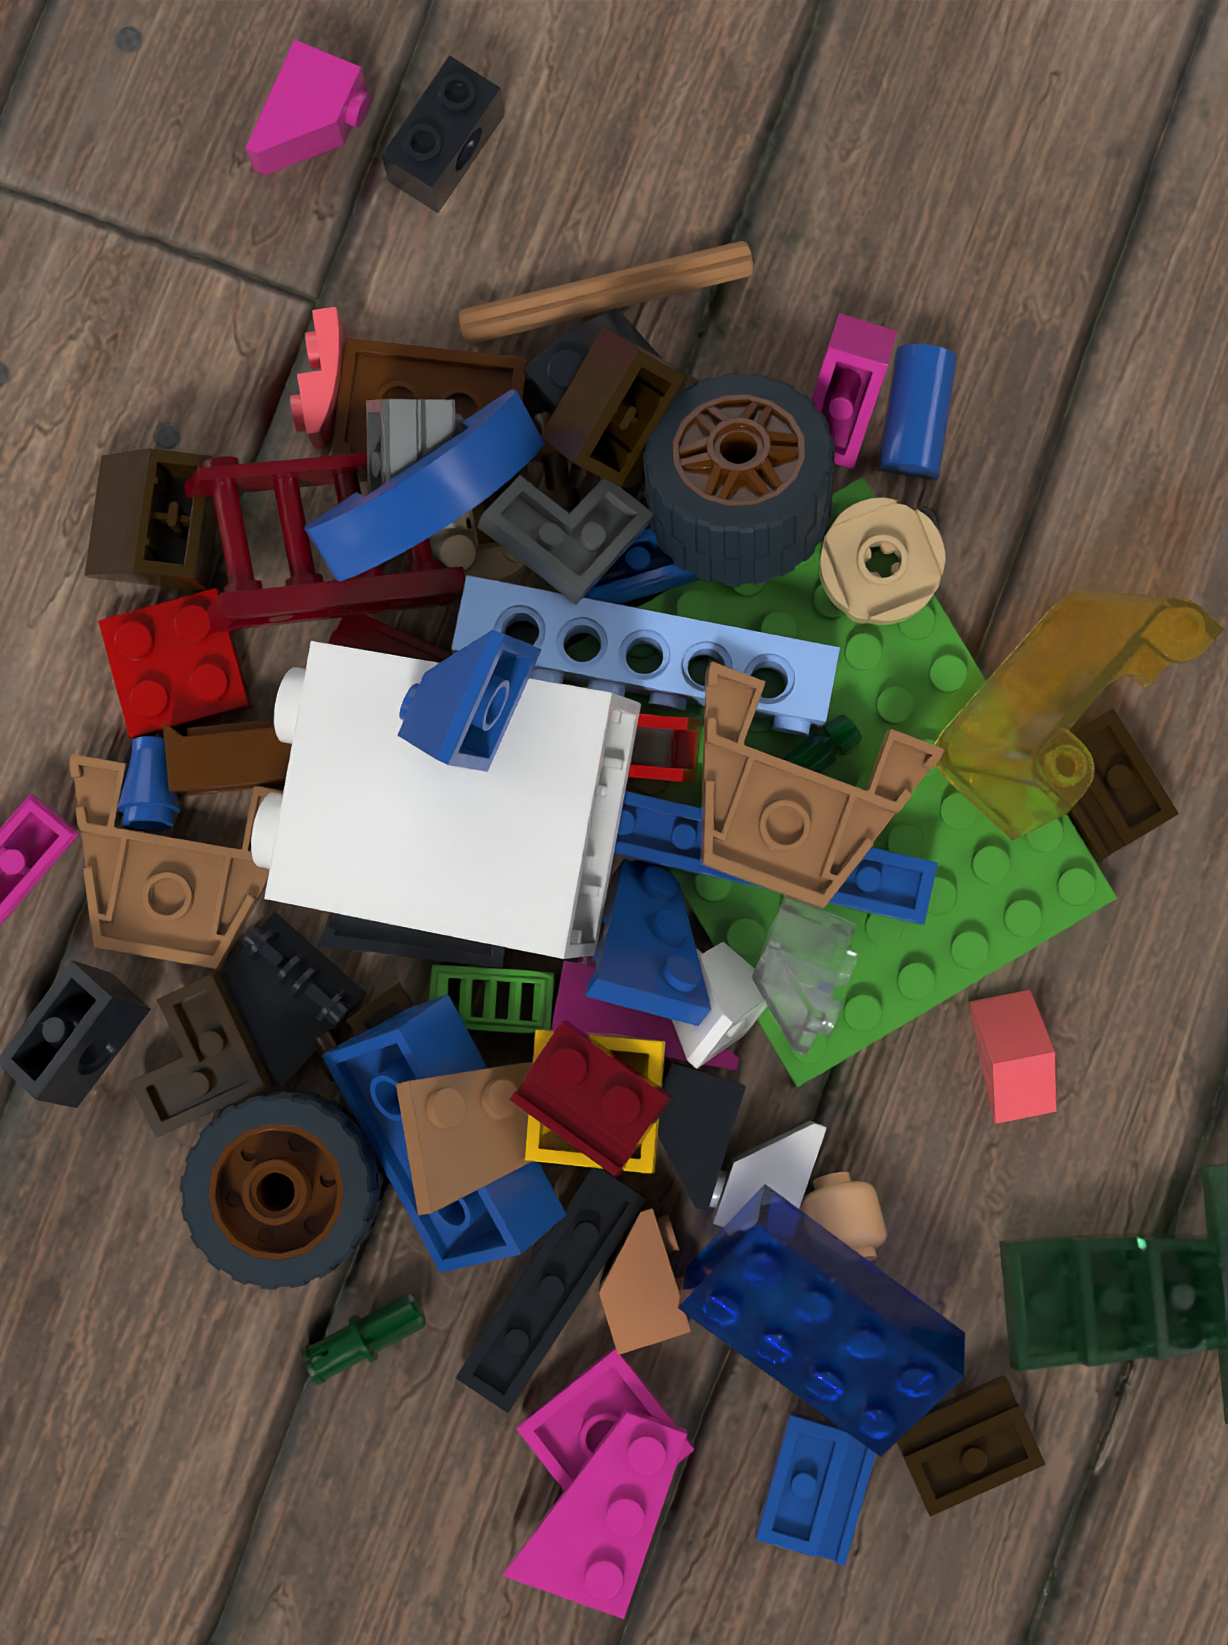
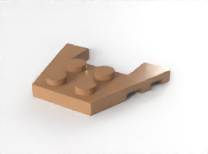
M712 661L708 664L705 673L700 865L811 906L824 908L874 845V840L896 813H899L910 799L911 793L924 776L935 767L941 759L944 749L889 729L884 734L866 788L862 790L744 745V741L766 681Z
M71 754L69 765L71 778H74L78 805V808H75L78 831H81L86 868H83L93 947L221 969L267 886L270 869L258 867L253 861L251 852L252 829L257 811L263 799L269 793L283 794L284 791L258 786L253 787L243 846L241 849H234L120 829L122 813L118 811L117 807L128 764Z

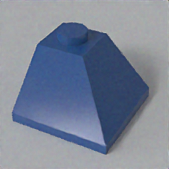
M492 629L426 671L420 684L415 683L410 687L400 707L399 717L403 720L397 736L447 765L488 772L542 649Z

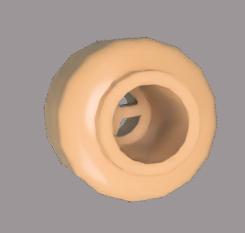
M849 1172L832 1173L813 1180L815 1191L803 1197L798 1211L809 1255L818 1261H826L829 1270L850 1268L875 1260L877 1258L876 1249L887 1239V1229L875 1188L867 1182H851Z

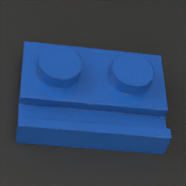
M789 1411L755 1530L756 1540L816 1558L820 1556L845 1566L879 1445L878 1438Z

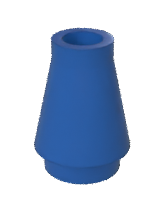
M146 736L132 740V754L117 807L118 811L123 813V826L142 831L167 830L173 827L174 815L180 813L177 792H169L164 738Z

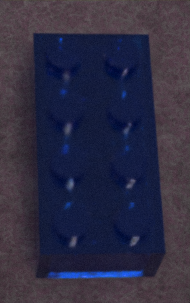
M766 1184L755 1193L687 1266L678 1309L880 1457L964 1378V1331Z

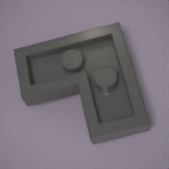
M519 475L482 514L477 527L577 605L644 531L654 514L621 487L604 478L598 482L569 514Z

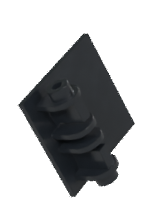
M274 911L262 926L256 925L241 942L244 946L224 967L220 974L267 1073L285 1087L317 1051L311 1042L331 1028L334 1031L367 993Z

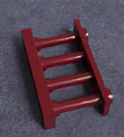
M367 453L240 464L239 458L234 456L216 457L202 462L201 468H197L184 486L186 498L213 496L229 585L224 587L225 593H221L207 608L212 633L449 605L463 594L466 580L463 566L442 569L440 561L433 559L430 538H427L407 550L409 565L404 567L405 573L383 575L381 567H373L341 582L337 580L324 582L323 575L315 572L309 535L304 529L307 524L300 488L334 484L338 504L356 492L361 494L359 482L367 481ZM274 490L291 578L285 581L286 586L263 588L262 581L255 580L239 493Z

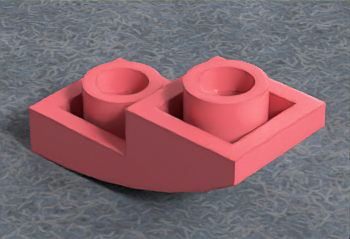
M337 307L312 310L315 331L305 332L306 348L311 369L321 368V370L297 374L300 394L290 396L295 429L297 432L306 431L314 449L327 447L334 431L345 344L344 325Z

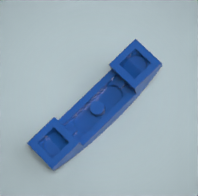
M509 390L461 422L464 428L463 432L364 497L356 492L304 527L335 580L341 582L363 573L439 532L492 495L539 452L545 443L542 437H540L516 390Z

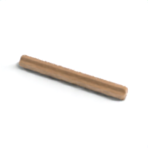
M734 242L464 308L458 312V320L464 341L467 344H475L749 277L753 273V258L747 242Z

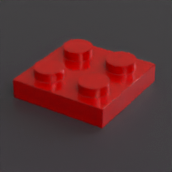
M217 588L98 620L130 739L133 740L138 737L164 733L163 722L173 729H179L252 708L232 632H211L207 608L221 594Z

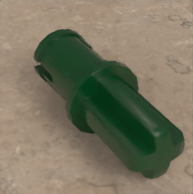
M409 1294L363 1318H360L358 1315L349 1317L348 1326L301 1349L303 1360L312 1361V1363L306 1365L307 1371L315 1383L321 1385L327 1379L365 1359L370 1363L378 1360V1352L424 1328L426 1325L424 1311L418 1300Z

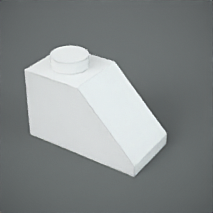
M724 941L705 953L696 949L711 1006L710 1012L699 1026L672 1020L686 1059L696 1069L743 1037L779 992L773 984Z
M809 1120L731 1158L727 1171L720 1170L711 1199L710 1207L714 1208L711 1215L713 1224L786 1249L826 1127Z

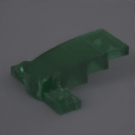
M1228 1163L1201 1165L1207 1235L1096 1234L999 1241L1010 1368L1017 1371L1072 1364L1093 1367L1142 1358L1161 1361L1218 1349L1224 1421L1228 1424Z

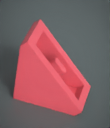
M1028 989L968 1001L993 1122L997 1124L1056 1112L1055 1050L1031 990Z

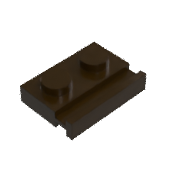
M1114 708L1033 756L1097 862L1104 860L1114 852L1179 814Z
M1004 1375L889 1426L930 1517L1046 1465L1023 1412L1011 1390V1385Z

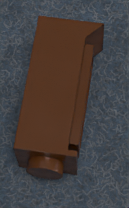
M274 719L187 728L188 736L186 737L163 722L169 792H178L179 797L253 790L254 786L264 788L285 786L292 744L281 742L275 732Z

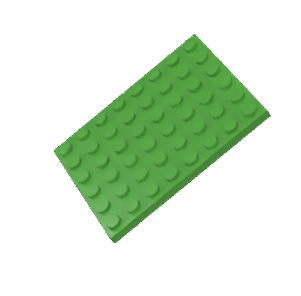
M864 477L832 495L831 518H828L827 532L839 514L845 509L860 501L876 498ZM822 541L817 544L815 553L806 562L802 561L795 567L794 571L783 577L777 576L769 579V582L757 585L748 583L740 584V586H728L721 582L699 580L669 589L638 607L639 609L840 647L827 719L821 729L810 727L808 736H797L772 730L773 720L753 716L744 741L745 746L782 759L815 733L819 736L824 733L822 730L824 726L839 715L845 714L857 726L862 739L859 744L843 756L840 753L836 754L837 760L820 772V774L862 790L866 788L887 730L893 729L944 749L941 759L924 776L911 793L910 799L899 813L892 817L874 840V845L872 846V848L938 863L924 925L827 904L824 908H817L770 890L667 867L668 871L680 883L685 900L713 947L724 941L779 990L774 999L759 1016L757 1022L797 1088L1117 899L935 595L933 594L926 606L916 615L896 624L876 625L853 622L842 610L832 603L822 586L818 569ZM880 546L872 547L870 549L871 559L865 563L866 568L869 572H878L881 578L890 577V568L898 562V557L894 552L884 554ZM589 635L565 649V652L574 661L587 662L598 655L601 645L596 637ZM638 645L629 651L626 656V662L636 673L650 674L660 667L662 657L654 647ZM707 656L698 657L688 666L689 676L698 685L705 686V673L708 664L712 661L718 664L719 662ZM762 668L751 675L766 681L761 697L775 698L784 692V681L775 670ZM563 679V684L582 688L588 687V684ZM625 692V698L641 703L639 714L702 720L696 782L628 777L625 791L702 808L704 707L686 704L685 712L667 711L649 706L650 696ZM636 730L631 761L665 764L668 732Z

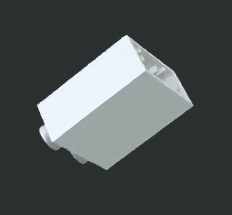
M311 641L306 669L293 667L288 670L282 679L275 702L274 727L276 735L281 742L292 744L284 792L283 794L271 792L263 799L257 811L252 829L251 852L253 861L258 867L270 869L264 899L562 959L593 956L599 938L641 703L611 692L529 678L488 772L450 766L434 759L397 736L403 720L399 717V712L406 693L413 684H420L426 671L439 663Z

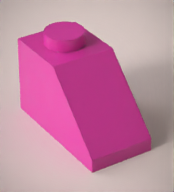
M294 39L245 148L254 171L266 176L344 145L352 126L360 128L363 124L371 103V94L368 93L362 68Z
M841 313L838 315L812 401L815 403V408L819 413L824 414L829 424V433L834 439V464L853 469L889 365L898 331Z

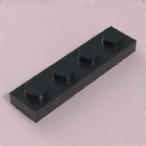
M591 1168L565 1207L564 1211L567 1215L552 1227L455 1378L509 1413L646 1202L647 1197L617 1177H614L605 1169Z

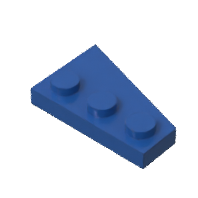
M623 859L611 878L602 918L605 922L604 932L596 945L593 958L597 962L593 976L588 981L585 996L699 1026L710 1012L711 1006L680 883L677 882L671 872L662 867L648 866Z

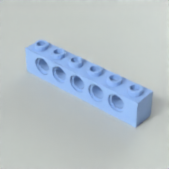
M466 575L452 644L453 654L492 629L505 634V631L511 624L518 621H527L535 625L539 630L538 639L533 646L542 649L529 677L530 679L563 684L564 679L588 684V689L611 692L624 697L625 692L650 696L649 706L667 711L685 712L686 704L703 707L705 705V686L698 685L691 679L688 673V666L694 659L707 656L717 660L720 665L750 676L762 668L773 669L781 675L784 681V692L775 698L760 697L754 713V717L773 720L772 730L791 735L808 736L810 727L821 729L826 722L840 647L583 598L576 605L561 593ZM588 633L597 638L601 649L594 659L587 662H577L571 659L565 652L567 641L575 634ZM650 645L660 653L662 664L656 671L650 674H639L628 666L626 662L627 654L635 646Z

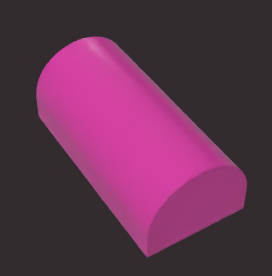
M30 794L0 828V927L81 835L60 813L33 794Z

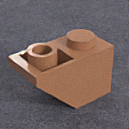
M652 1203L642 1206L634 1218L599 1285L600 1299L618 1355L691 1332L687 1315L698 1312L688 1276L684 1275L675 1278L668 1254L679 1251L669 1215L666 1214L656 1218Z

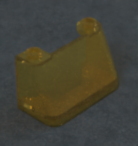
M1084 589L1073 591L1052 606L941 732L935 742V746L943 748L944 752L936 767L947 781L1013 841L1067 814L1088 790L1094 779L1095 766L1092 755L1069 729L1106 686L1118 678L1132 677L1144 688L1154 682L1161 672L1170 665L1186 663L1196 659L1209 648L1224 628L1201 606L1188 599Z

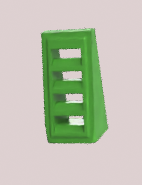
M432 964L429 1001L448 994L449 978L461 979L459 1014L465 1023L466 1029L535 1034L536 1030H551L556 973ZM474 980H485L483 1017H471ZM498 981L510 982L507 1019L496 1018ZM523 983L535 984L532 1021L520 1020Z

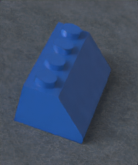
M448 994L408 1008L322 1055L369 1144H372L381 1166L440 1273L520 1255L567 1215L539 1162L532 1161L434 1213L418 1216L396 1084L417 1079L488 1069L468 1033L462 1017L457 1012Z

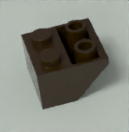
M603 326L540 437L574 464L619 487L637 488L645 475L643 453L645 452L647 437L653 433L683 390L695 385V382L699 380Z
M152 448L102 455L85 576L94 579L201 592L208 590L218 524L213 496L186 498L184 486L197 468H201V463L213 457L210 455Z

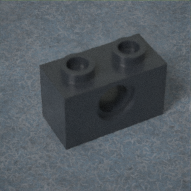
M449 55L381 155L388 182L436 213H439L504 117L501 88Z
M71 960L1 1053L0 1066L35 1100L78 1108L151 1008L111 972Z

